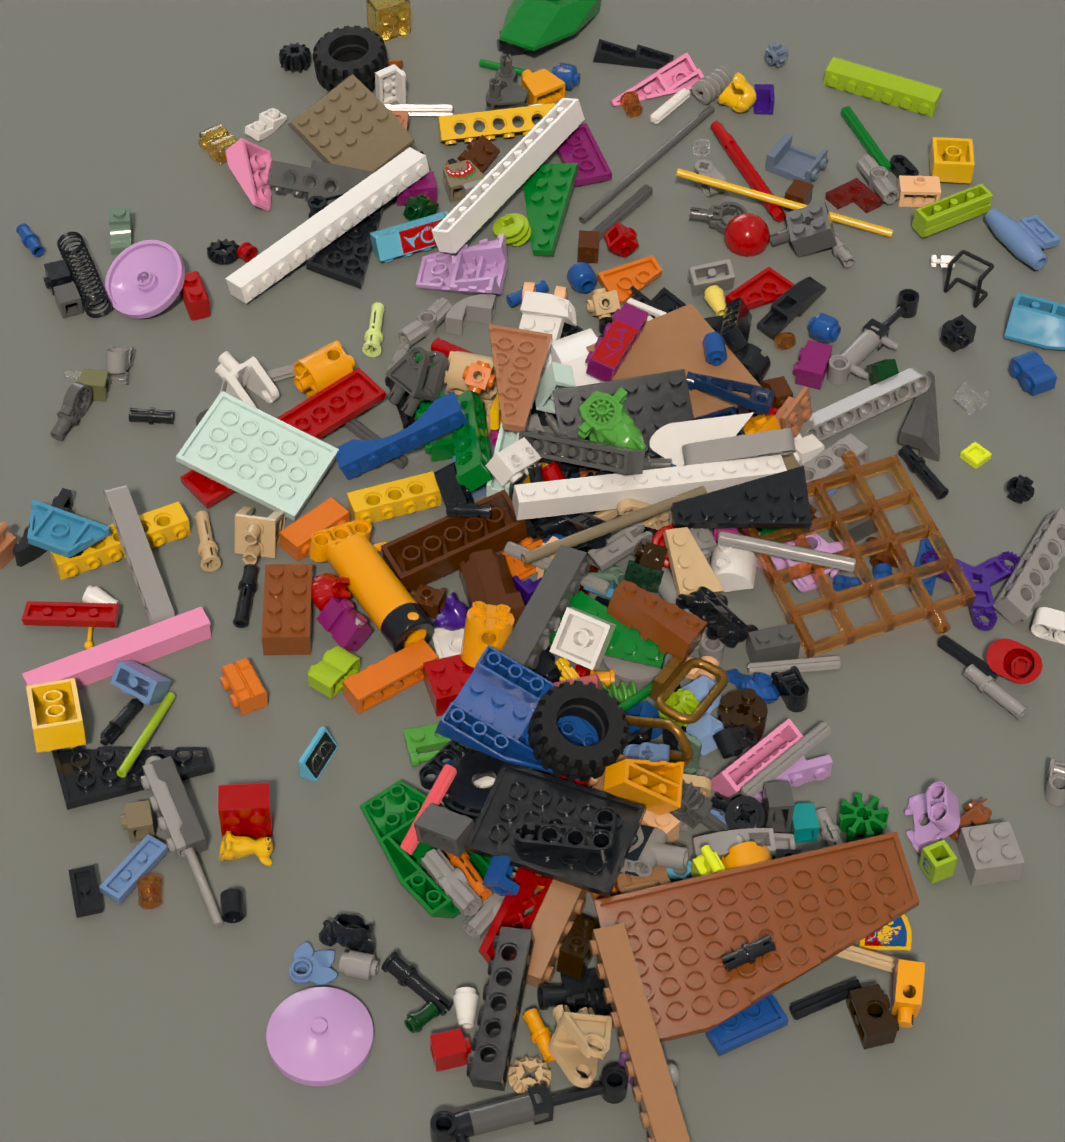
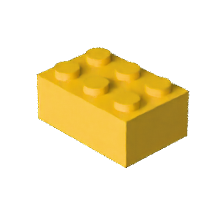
M75 678L26 686L37 753L86 745Z

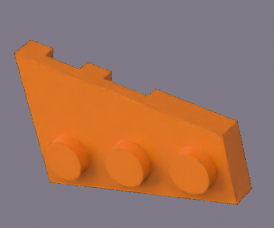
M651 255L600 272L597 275V279L602 288L606 289V292L617 290L619 303L622 305L633 296L630 290L631 286L641 291L662 275V268L655 257Z

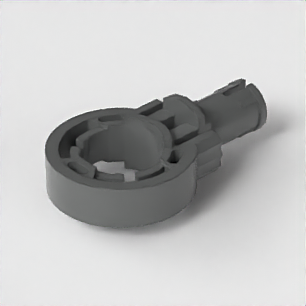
M736 202L711 205L709 209L691 207L689 220L707 222L710 228H716L718 232L724 235L727 222L724 221L723 215L727 213L735 214V212L739 215L747 213V211Z
M74 382L68 388L64 396L63 406L57 413L58 421L50 432L51 437L58 441H63L70 426H75L78 423L77 421L84 417L92 399V390L89 385Z

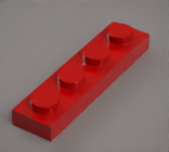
M27 601L22 622L23 625L116 628L120 606L118 603Z

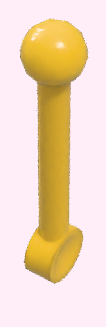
M88 627L87 641L84 643L85 649L93 647V642H91L93 627Z

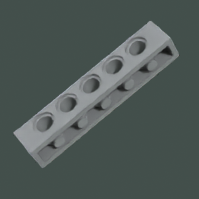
M851 433L839 439L834 445L823 450L818 456L802 465L805 470L809 503L869 463L868 447Z
M1060 508L1045 518L993 604V607L1011 624L1019 620L1025 621L1033 612L1031 610L1033 605L1042 597L1040 593L1050 584L1051 580L1049 578L1058 570L1060 566L1058 564L1059 561L1065 557L1064 509Z

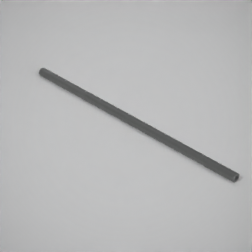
M709 105L581 215L579 221L585 224L714 112V107Z

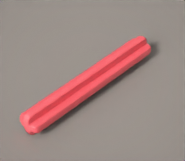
M444 765L400 845L408 855L413 854L419 843L414 823L431 803L437 806L440 805L457 774L456 768L451 765Z

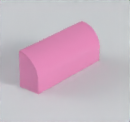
M790 718L711 778V789L726 797L734 795L744 784L804 736Z

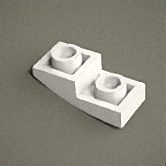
M268 109L259 114V121L245 126L244 133L257 141H261L274 133L287 120V116L277 109Z

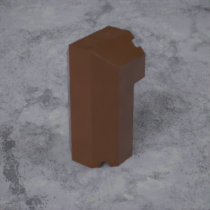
M493 549L471 553L466 563L463 560L459 564V576L469 608L476 601L495 606L500 604L507 605L511 608L510 613L514 616L515 627L525 609V605L520 591H517L505 555L500 553L499 556Z

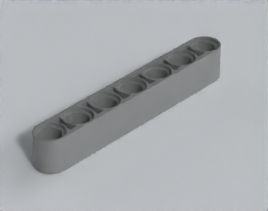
M916 368L904 370L812 413L811 418L801 426L799 433L802 438L813 434L819 441H823L926 392L930 387L931 380Z
M125 484L103 490L109 513L150 625L174 617L173 607L128 486Z

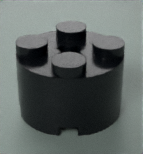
M748 343L733 354L760 385L771 367V361L767 355L764 357L761 354L762 350L759 347Z

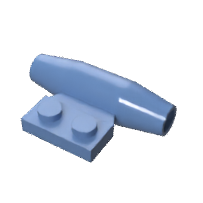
M994 208L985 216V221L995 236L1018 259L1035 270H1040L1047 264L1048 258L1042 249L1058 246L1061 238L1037 215L1020 219L1017 223L1011 217Z

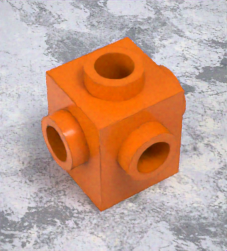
M478 360L477 364L471 362L469 367H465L462 379L465 380L464 384L469 387V391L481 394V391L488 393L489 388L493 387L496 376L494 371L489 368L490 364ZM480 372L482 374L480 380L474 379L475 373Z

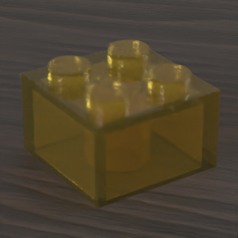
M366 0L367 27L371 32L375 31L384 41L411 34V2L409 0Z

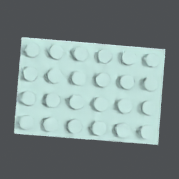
M221 391L177 454L176 462L274 511H285V516L295 521L336 459L339 449Z

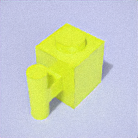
M709 845L703 846L700 849L702 854L692 860L691 875L693 878L726 870L716 851L713 852Z

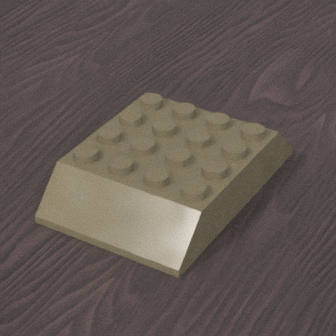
M353 74L345 78L288 123V126L323 162L376 172L415 142L399 119Z

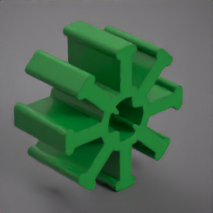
M862 793L854 794L852 804L848 803L847 800H843L840 806L837 826H839L841 833L847 832L846 843L855 841L858 836L866 839L886 833L889 811L887 807L878 810L880 801L878 797L872 796L867 806L863 804Z

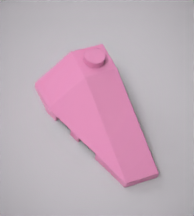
M240 138L225 150L228 166L252 204L269 211L271 209L272 193L269 190L270 186L267 185L270 162L272 161L271 152Z

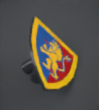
M906 914L860 940L859 947L869 950H911L912 932Z

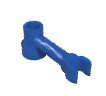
M888 563L876 565L873 568L874 576L849 577L836 575L834 576L835 582H832L835 591H841L853 586L879 585L881 591L891 590L893 588L891 565Z

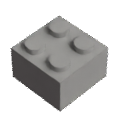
M1010 821L961 828L957 848L971 887L1020 880L1025 862Z

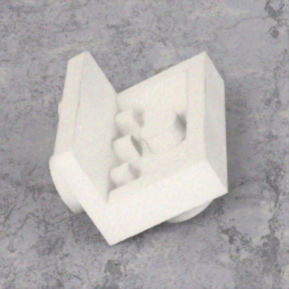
M395 64L375 72L376 97L383 104H390L397 100L401 105H406L407 77L405 72L400 70Z

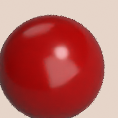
M743 213L735 216L729 221L724 231L726 247L732 253L739 256L751 257L759 255L766 250L770 241V231L766 222L761 217L752 213Z

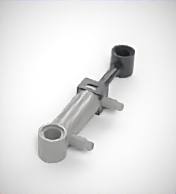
M913 289L901 290L898 295L896 309L882 323L873 318L864 325L863 332L839 355H834L829 359L827 379L830 383L842 385L847 382L850 373L867 379L869 374L864 369L858 367L859 364L875 349L879 351L884 345L894 350L899 348V344L888 338L889 327L899 317L912 318L917 314L918 292Z

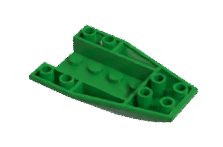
M399 780L361 804L360 809L400 885L431 917L454 919L461 912L434 882L433 878L421 864V859L426 853L437 848L419 842L413 854L408 855L400 847L427 796ZM442 851L445 857L450 861V858L447 856L445 851ZM466 851L470 856L469 861L484 880L491 859Z

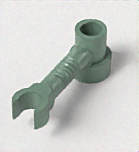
M615 564L606 568L603 572H589L593 576L619 585L623 579L628 581V576Z

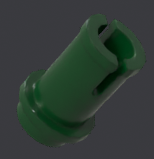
M428 1002L414 1014L409 1013L407 1019L404 1020L405 1026L411 1033L421 1032L424 1025L439 1016L437 1007L432 1002Z

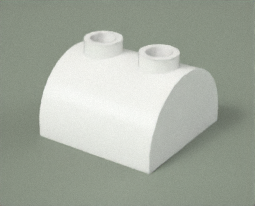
M717 542L716 548L712 551L710 567L723 587V592L754 588L758 552L720 545Z

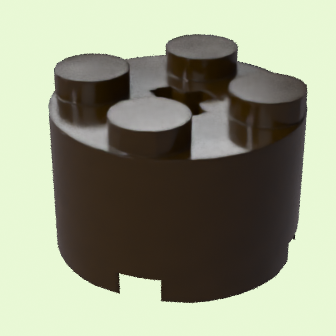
M751 688L733 691L721 698L718 720L723 723L724 728L750 726L755 731L759 741L766 727L767 705L756 694V691Z

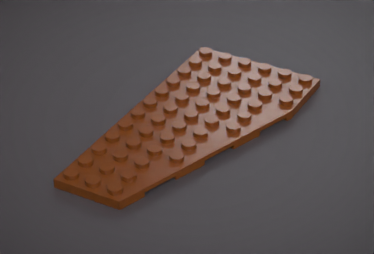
M896 831L615 895L609 898L594 900L600 928L620 923L625 924L661 1043L714 1029L919 906V898ZM768 934L771 936L772 940L770 941L774 942L775 951L756 958V961L752 964L746 963L730 972L726 971V965L723 966L721 961L722 956L740 949L742 944L748 943L749 945L766 937Z

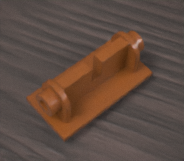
M987 798L980 802L974 799L963 807L966 812L960 816V825L950 835L953 841H958L961 828L971 827L970 822L973 826H978L990 820L992 811L988 807L983 806V803L988 800Z

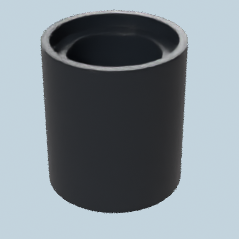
M239 889L224 890L220 894L221 919L227 923L242 921L245 917L243 892Z

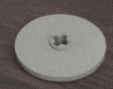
M669 653L666 655L663 669L673 657ZM603 657L605 668L608 671L614 669L615 677L627 682L641 683L652 681L663 670L612 657Z

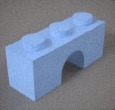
M703 675L682 687L684 691L689 689L700 704L716 682ZM721 693L701 719L696 723L688 724L686 728L687 734L696 737L701 742V754L703 756L718 748L712 736L725 729L721 721L710 715L712 710L719 706Z

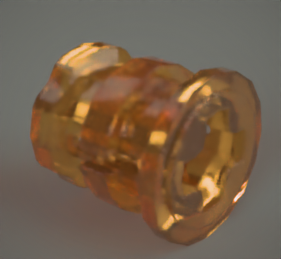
M629 91L621 96L620 103L627 116L630 118L638 117L643 110L638 94L634 91Z
M155 875L140 877L136 882L139 896L138 905L143 909L159 907L162 903L160 897L162 879Z

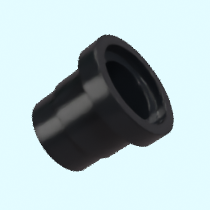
M546 983L539 984L537 1000L540 1010H548L549 1007L565 1005V987L563 985L547 986Z

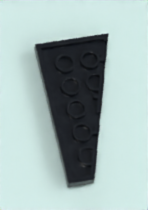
M804 466L672 503L671 507L673 528L810 529L812 525Z
M77 746L73 749L53 750L52 755L66 808L69 810L143 791L144 788L140 779L141 776H144L142 766L145 765L146 760L151 756H158L161 759L171 756L181 780L212 773L213 766L207 747H177L175 750H161L160 747H151V750H142L124 778L117 775V770L132 747L83 749L82 746Z

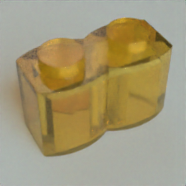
M217 124L199 132L200 139H198L201 149L206 150L211 159L219 164L227 162L225 150L238 141L222 124Z

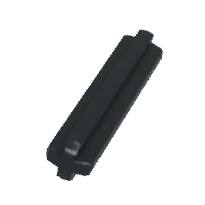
M943 635L938 640L937 646L965 666L968 667L974 664L985 675L992 676L995 680L998 678V674L992 671L985 661L947 635Z
M857 978L851 979L791 1005L790 1014L794 1020H799L847 999L850 990L862 988V985Z

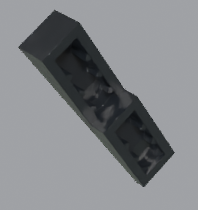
M599 39L593 62L659 70L671 62L674 55L639 44L636 50Z

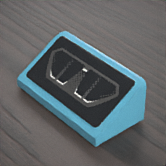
M323 726L319 728L298 761L300 777L312 782H316L338 749L337 743Z

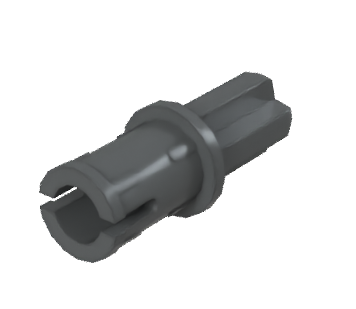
M651 456L644 458L643 470L673 467L671 458H651Z

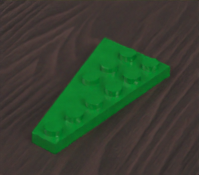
M577 163L541 164L536 172L523 184L527 218L531 227V247L534 256H554L579 170Z

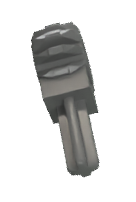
M683 780L681 808L669 813L676 818H680L682 822H685L692 829L699 823H702L713 833L730 830L727 825L709 812L713 803L703 794H700L701 788H695L693 783L687 784Z

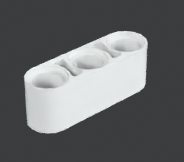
M1048 607L1038 608L1031 626L1032 634L1036 637L1065 645V612Z

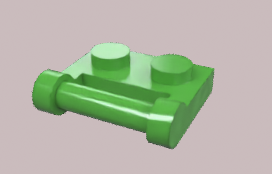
M439 723L403 730L412 767L420 766L419 763L429 762L440 751L436 749L443 748L451 741V739L435 733Z

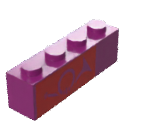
M626 302L621 310L617 308L612 318V324L608 322L603 332V338L599 337L597 339L594 352L590 351L585 360V363L588 364L586 373L604 382L612 381L645 328L649 313Z

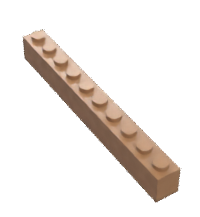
M620 754V756L618 757V759H617V761H616L615 763H617V762H619V761H622V760H625V759H634V758L627 757V756H624V755H621V754ZM604 772L603 775L599 777V780L594 789L611 794L603 790L605 778ZM552 880L530 928L533 932L535 943L526 984L538 988L539 984L552 981L559 949L573 926L577 914H582L585 907L584 898L589 891Z
M620 923L593 929L592 940H589L592 956H597L599 963L596 964L599 980L603 979L606 988H603L606 1004H611L613 1011L610 1012L613 1028H618L620 1034L617 1037L619 1050L621 1053L625 1052L628 1060L625 1062V1070L628 1078H633L635 1085L632 1087L635 1103L640 1102L642 1112L639 1113L643 1129H648L650 1136L647 1138V1142H691L625 924Z

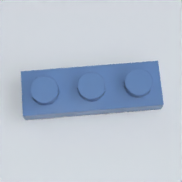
M148 834L99 886L100 893L121 904L169 852L168 845Z

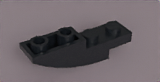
M812 277L801 280L771 305V310L757 323V329L774 340L796 316L800 317L826 291V287Z
M62 488L59 495L54 497L52 506L70 512L74 506L71 490ZM30 525L25 528L21 540L13 548L16 564L20 567L47 552L45 549L28 543L27 535Z

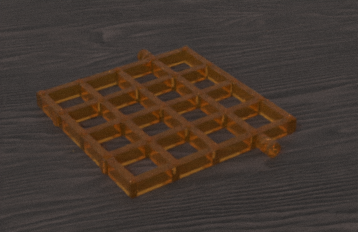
M850 450L841 456L848 470L806 482L808 496L815 495L825 514L823 517L813 519L810 529L784 528L759 536L756 528H741L745 536L778 543L794 541L796 546L808 549L812 548L806 536L832 528L844 549L832 554L856 559L854 570L862 585L835 593L824 570L831 567L803 562L777 571L770 555L754 552L786 614L787 623L794 624L801 645L808 658L931 618L933 626L936 627L937 633L944 634L951 629L944 613L971 605L976 598L974 591L897 455L860 466V461L856 458L855 452ZM891 471L902 492L876 500L865 478ZM853 483L864 504L837 511L827 490ZM909 504L921 525L895 533L884 511ZM871 516L882 538L856 546L845 524ZM928 537L940 559L914 567L902 545ZM890 550L901 572L875 580L863 558ZM947 572L959 594L933 602L921 580ZM812 575L823 597L796 606L784 583ZM908 584L920 607L894 615L882 592ZM869 597L881 620L854 628L842 605ZM830 609L842 633L814 641L802 618Z

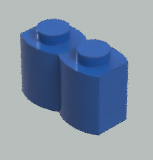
M1030 351L1011 358L1009 366L1010 375L1021 382L1023 390L1028 394L1034 396L1055 388L1057 380L1055 372L1044 363L1042 357L1036 351Z

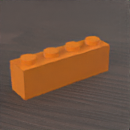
M424 639L410 643L406 648L388 655L376 664L369 665L366 669L355 675L347 677L346 680L342 681L343 696L360 715L423 681V662L439 659V656Z

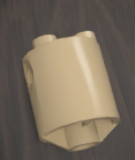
M450 351L448 358L449 369L445 371L443 383L447 384V392H455L456 395H460L467 391L469 387L464 384L465 380L462 379L465 367H469L471 362L477 364L479 360L490 364L489 368L494 371L493 358L491 356L462 351ZM480 372L475 373L474 379L480 380L482 374ZM496 379L493 387L489 388L488 393L481 391V394H478L481 399L494 400L497 394Z

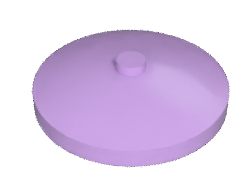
M145 240L129 246L115 258L106 275L105 290L112 306L123 316L133 319L149 318L161 313L175 301L182 290L185 280L184 262L179 253L163 241Z
M331 987L304 989L286 998L271 1015L266 1032L268 1053L275 1067L285 1077L296 1083L315 1087L334 1085L352 1077L368 1060L374 1042L372 1019L365 1006L356 997L343 990Z

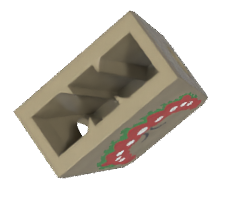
M452 158L443 167V183L450 203L462 200V184L479 179L482 180L485 177L470 160L457 162L456 159Z

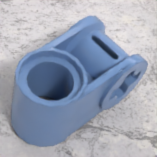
M644 742L640 745L629 744L624 748L623 755L638 760H650V762L667 761L669 763L670 746Z

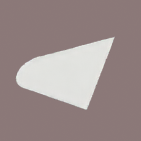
M753 413L670 423L661 427L653 434L650 439V447L662 457L671 458L674 465L685 466L682 452L683 445L736 436Z

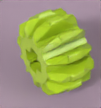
M682 688L678 689L677 692H673L665 702L669 707L684 714H692L699 705V701L689 689L684 691ZM658 710L661 719L671 720L680 727L685 726L687 728L688 724L677 722Z

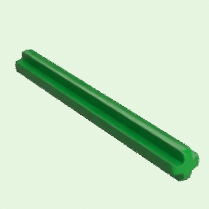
M843 107L841 115L878 165L885 167L889 172L892 166L851 107Z

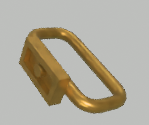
M675 654L654 679L649 698L655 700L657 709L665 716L682 724H693L701 719L727 686L728 675L720 667L703 659H689L682 665L684 658ZM693 668H700L715 675L719 679L692 714L681 713L666 705V700Z
M626 715L624 720L628 721V726L667 729L674 734L683 751L670 750L669 763L684 762L685 768L692 761V746L677 723L668 719Z

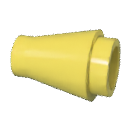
M718 285L708 287L704 291V300L712 308L716 316H724L726 302L723 289Z

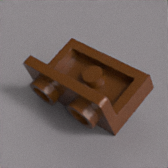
M481 135L478 140L473 138L467 145L468 152L464 150L457 159L460 162L470 160L483 173L500 149L485 136Z

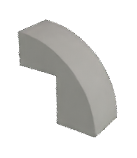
M474 295L462 299L453 305L445 317L446 333L462 335L466 321L492 324L496 311V295Z

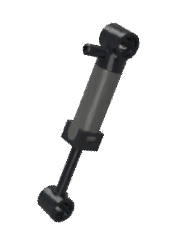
M609 1067L603 1072L599 1084L591 1085L588 1088H580L550 1096L546 1084L527 1088V1094L453 1113L446 1110L439 1111L430 1120L431 1141L468 1142V1137L533 1121L534 1125L553 1121L554 1106L601 1095L603 1100L608 1103L618 1104L626 1098L628 1076L622 1068ZM615 1083V1084H618L619 1086H618V1087H612V1086H610L609 1084ZM442 1127L449 1128L448 1131L444 1132L439 1131L438 1129Z

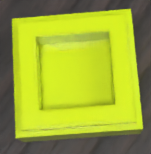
M977 442L972 443L960 452V458L975 469H978L990 460L992 453Z

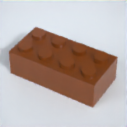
M312 564L265 565L262 620L263 655H311L313 612L311 596L313 581Z

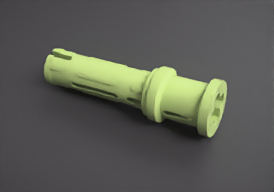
M379 302L371 306L369 329L364 334L366 342L362 347V351L368 357H377L382 351L380 345L383 341L381 328L385 308Z

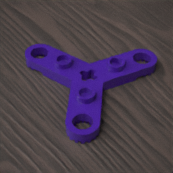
M930 549L924 553L921 565L926 571L965 588L973 624L982 631H989L994 628L998 618L993 607L994 600L991 587L1011 576L1020 561V556H1017L1016 553L1013 554L1012 551L1011 553L1007 551L973 567L952 556L948 557L943 553L941 554L940 551L937 552L935 549L934 551ZM929 558H933L937 560L939 564L935 565L932 562L930 564V561L928 560ZM1004 560L1011 561L1014 564V567H1010V565L1007 566L1008 564L1005 565L1006 562H1004ZM979 616H986L990 622H982Z

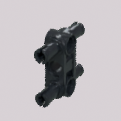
M596 511L551 516L548 521L535 526V534L540 539L553 533L567 537L607 521L593 516L596 514ZM619 530L571 548L577 550L583 547L591 549L603 548L607 545V540L610 539L612 534Z
M700 586L697 591L691 592L689 595L680 594L678 595L679 598H676V605L679 608L689 609L694 615L707 622L706 634L709 639H719L730 648H735L738 643L744 642L748 637V632L758 630L755 625H746L727 607L728 600L726 596L716 595L704 586Z

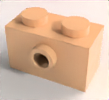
M899 175L897 189L900 192L898 207H923L940 200L941 186L939 176Z

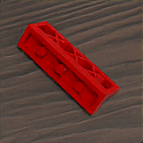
M518 869L513 879V882L520 885L517 895L505 896L478 951L488 964L490 959L494 960L496 952L493 950L494 937L499 935L501 926L519 929L524 927V929L530 930L553 879L536 877L532 872ZM538 885L545 886L541 893L536 896L533 895ZM534 906L533 912L524 917L525 911ZM512 954L510 960L506 961H511L515 959L516 955Z

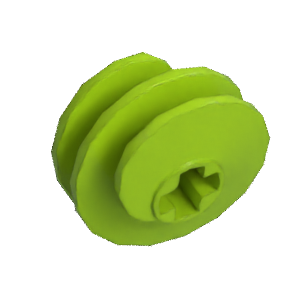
M518 213L503 215L493 224L492 230L495 238L498 239V235L505 234L506 244L518 247L523 245L531 236V227L528 219Z

